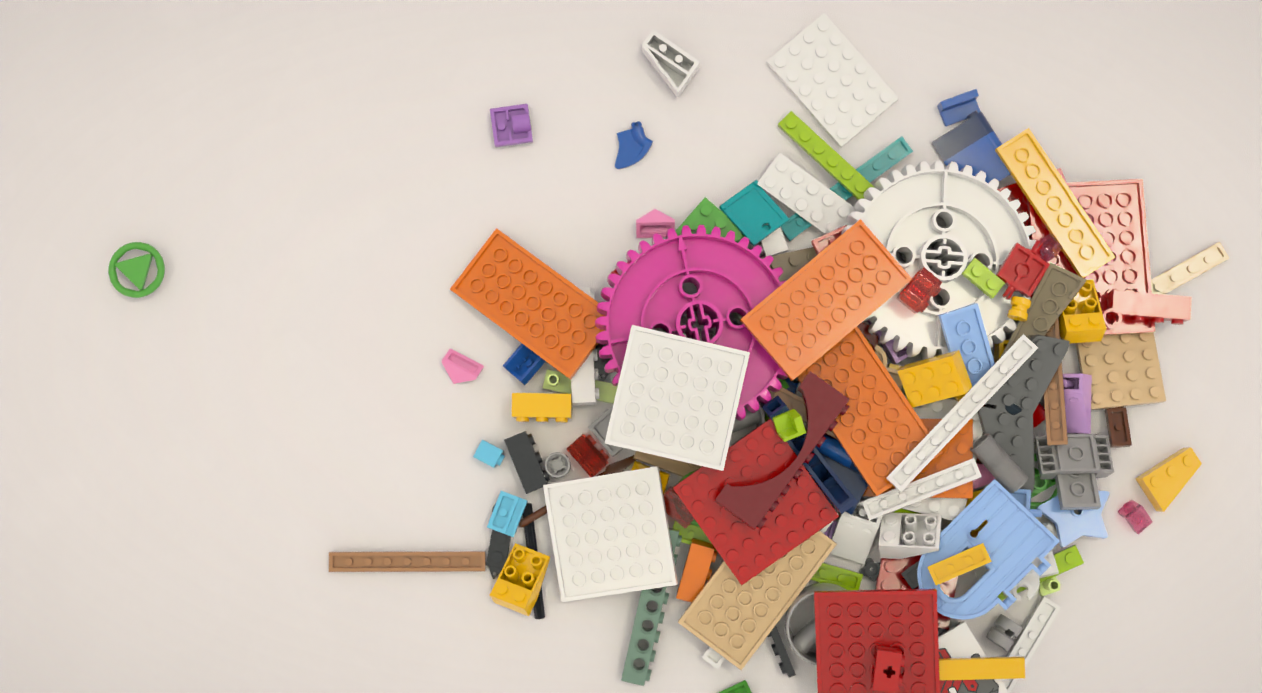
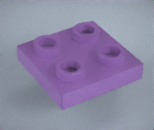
M528 104L490 109L495 148L533 142Z

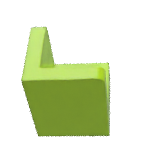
M795 409L773 417L777 435L784 442L806 433L802 417Z

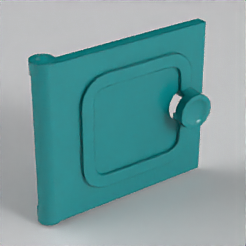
M757 180L719 206L720 210L739 231L749 238V242L753 246L790 220L758 185Z

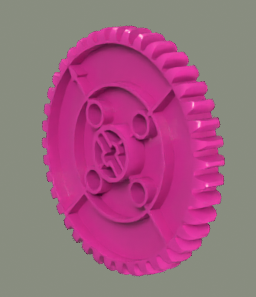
M684 225L679 236H677L673 228H669L665 240L661 235L655 233L652 236V246L642 240L638 245L640 254L634 250H629L626 253L628 263L624 261L616 263V270L619 275L609 274L607 277V282L612 288L605 287L601 290V297L608 302L597 304V312L604 316L595 320V326L605 331L596 335V342L607 344V346L599 351V357L603 359L611 358L605 365L604 370L606 373H618L612 381L613 386H618L632 325L652 330L661 328L666 333L682 337L687 336L688 338L700 341L697 327L692 328L696 321L694 311H696L698 325H704L700 332L703 342L750 352L735 417L738 421H741L746 416L745 408L751 413H756L759 410L757 400L765 404L771 400V394L768 390L778 392L782 388L778 379H787L788 376L744 324L734 325L731 323L729 315L738 313L744 317L786 282V280L781 282L778 280L783 273V269L778 267L771 270L769 266L774 258L769 255L761 259L759 257L762 251L761 246L757 245L752 250L748 249L749 238L743 237L737 243L734 241L735 232L731 230L725 238L720 237V228L716 226L711 234H706L704 225H699L695 234L691 233L688 225ZM685 283L694 284L697 288V293L693 295L686 294L682 289V285ZM686 314L688 321L686 325L680 326V319ZM710 328H715V336L710 340L708 332Z

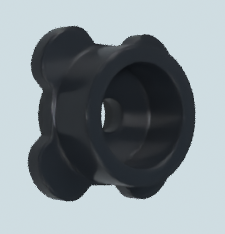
M867 558L864 568L860 570V573L863 576L870 577L872 581H876L879 575L880 563H875L871 558Z

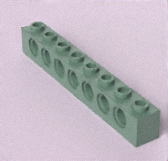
M669 528L676 566L678 555L674 554L676 547H680L682 536L679 535V530ZM667 586L662 587L660 591H654L653 589L641 590L621 681L644 686L645 681L650 680L652 670L648 669L650 662H654L656 651L653 650L654 642L658 643L660 631H657L658 623L662 624L665 612H661L663 604L667 605L669 593H666ZM655 601L658 604V608L650 610L647 607V603ZM650 620L654 626L651 629H645L643 622ZM639 640H647L649 646L641 648L638 644ZM640 658L645 662V665L637 667L634 664V660Z

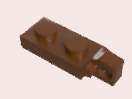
M1126 407L1105 409L1110 448L1130 447L1132 442Z

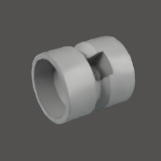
M551 453L545 460V469L549 475L560 478L569 473L571 462L568 456L563 453Z
M1000 614L995 622L996 628H991L986 638L1004 650L1009 651L1014 643L1013 637H1018L1023 628Z

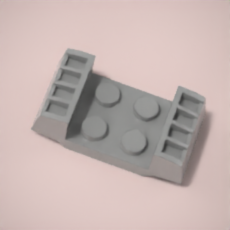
M1067 434L1068 445L1051 446L1047 445V436L1035 438L1034 445L1040 479H1054L1058 474L1095 473L1096 478H1105L1114 473L1108 435Z

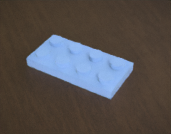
M978 303L938 315L948 351H960L972 387L995 364Z

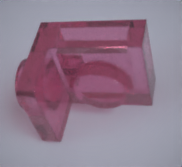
M1048 234L1040 240V243H1043L1040 249L1041 258L1046 262L1054 258L1063 248L1052 234Z
M1133 500L1125 503L1117 511L1120 516L1126 519L1132 530L1137 534H1140L1153 522L1144 507Z

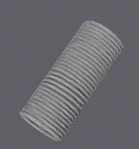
M990 433L978 438L973 443V449L970 447V451L973 452L979 461L984 464L985 468L990 471L992 476L1009 493L1017 491L1027 482L1028 476L1025 475L1023 470L1020 469L1006 451L1001 448Z

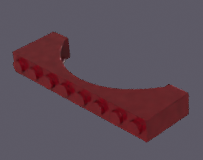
M811 371L798 387V391L802 393L806 406L807 434L797 458L781 474L763 483L750 486H730L726 484L715 499L716 503L753 530L757 527L761 529L767 520L765 515L768 511L773 512L779 504L776 500L780 495H786L791 488L788 485L792 479L797 480L803 471L800 469L804 462L808 464L815 455L812 453L814 448L822 446L826 440L824 437L825 433L828 430L832 432L838 424L836 418L839 414L843 416L850 407L847 405L850 400Z

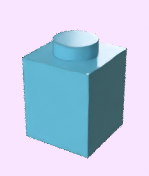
M482 440L473 457L496 468L497 465L500 466L505 455H503L504 450Z

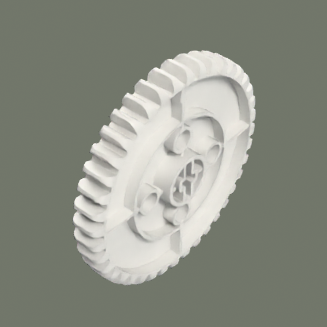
M936 160L930 167L926 161H921L915 168L908 164L902 168L901 172L893 170L888 174L887 179L880 178L875 183V188H868L864 192V199H859L855 203L854 208L856 211L848 215L847 221L850 225L842 230V234L861 219L895 259L896 252H901L906 257V264L900 263L897 259L896 261L909 274L912 280L862 321H871V325L868 328L870 334L878 330L882 332L880 336L882 344L891 339L894 340V351L898 352L906 346L908 357L913 358L921 351L922 360L949 353L938 315L973 303H978L991 349L993 343L999 344L1003 342L1006 338L1005 334L1013 333L1017 328L1016 323L1019 321L1007 317L1008 310L1012 307L1011 299L1013 296L1031 300L1030 297L1027 298L1021 293L1014 291L1010 300H1007L1002 296L1008 287L1004 284L995 297L990 299L962 275V272L973 258L980 260L983 265L996 275L1014 244L1019 243L1025 248L1032 249L1036 241L1029 240V236L1035 232L1034 226H1025L1023 223L1029 218L1027 212L1018 214L1016 211L1021 204L1019 200L1009 202L1007 198L1011 191L1006 188L999 192L997 190L999 181L995 178L989 183L985 182V172L980 171L975 176H972L971 166L966 165L958 171L957 163L952 161L945 169L940 160ZM936 217L942 218L945 221V229L937 225ZM928 246H934V250H927ZM945 272H952L950 276H945ZM933 293H937L942 297V306L934 302Z

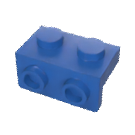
M521 344L503 364V367L521 383L526 385L546 361Z

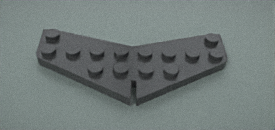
M1039 334L1033 335L1029 339L1038 349L986 402L987 404H992L993 408L982 406L978 411L983 434L990 433L1001 448L1006 451L1020 469L1023 470L1025 475L1028 476L1027 482L1020 489L1031 490V493H1033L1035 485L1033 413L1067 353L1070 342ZM1015 403L1022 411L1016 415H1011L1006 411L1005 405L1011 406V404Z

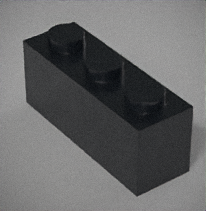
M524 431L505 439V444L525 493H531L543 488V485H547L550 477L546 469L542 470L540 463L543 460L539 451L535 452L533 445L536 443L532 434Z

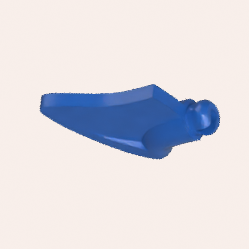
M640 121L632 122V129L617 133L619 150L615 162L616 169H623L636 164L649 152L653 141L645 136L644 128Z

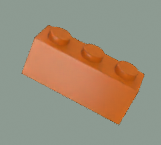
M692 538L677 590V599L692 603L703 589L705 581H709L712 570L709 567L711 562L715 563L718 552L714 551L715 547L712 543Z

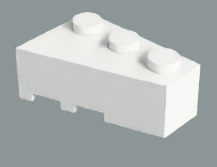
M654 30L651 31L642 44V52L678 98L698 70L700 61Z

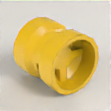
M1013 296L1011 299L1012 307L1008 310L1007 317L1017 321H1027V309L1030 308L1031 301L1023 297Z

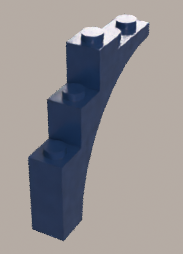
M778 395L762 406L772 421L773 417L789 411L787 405ZM806 433L787 441L796 456L799 455L804 445ZM815 447L812 451L815 455L808 464L804 462L803 466L823 494L843 514L858 502Z

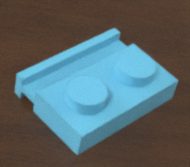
M501 491L487 528L514 538L528 501Z

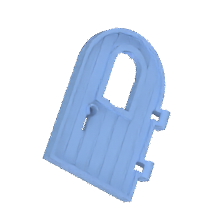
M994 479L941 532L939 551L922 554L917 570L919 588L936 589L937 612L953 619L965 620L982 616L998 603L1007 610L1017 600L1010 591L1032 569L1041 576L1051 566L1044 557L1060 541ZM987 520L988 523L978 532V536L973 538L971 532ZM984 543L992 562L985 564L989 570L961 597L952 598L944 594L940 584L935 585L927 567ZM1036 557L1042 561L1038 567L1031 563ZM1002 591L1008 596L1003 602L997 597Z

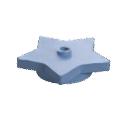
M1098 490L1101 504L1099 509L1078 510V515L1075 514L1074 510H1060L1058 493L1056 497L1039 505L1036 509L1042 510V514L1053 522L1061 548L1081 536L1105 539L1108 535L1101 513L1110 494L1109 491Z

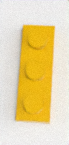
M981 543L932 564L927 568L935 585H938L988 564L992 560L984 543Z

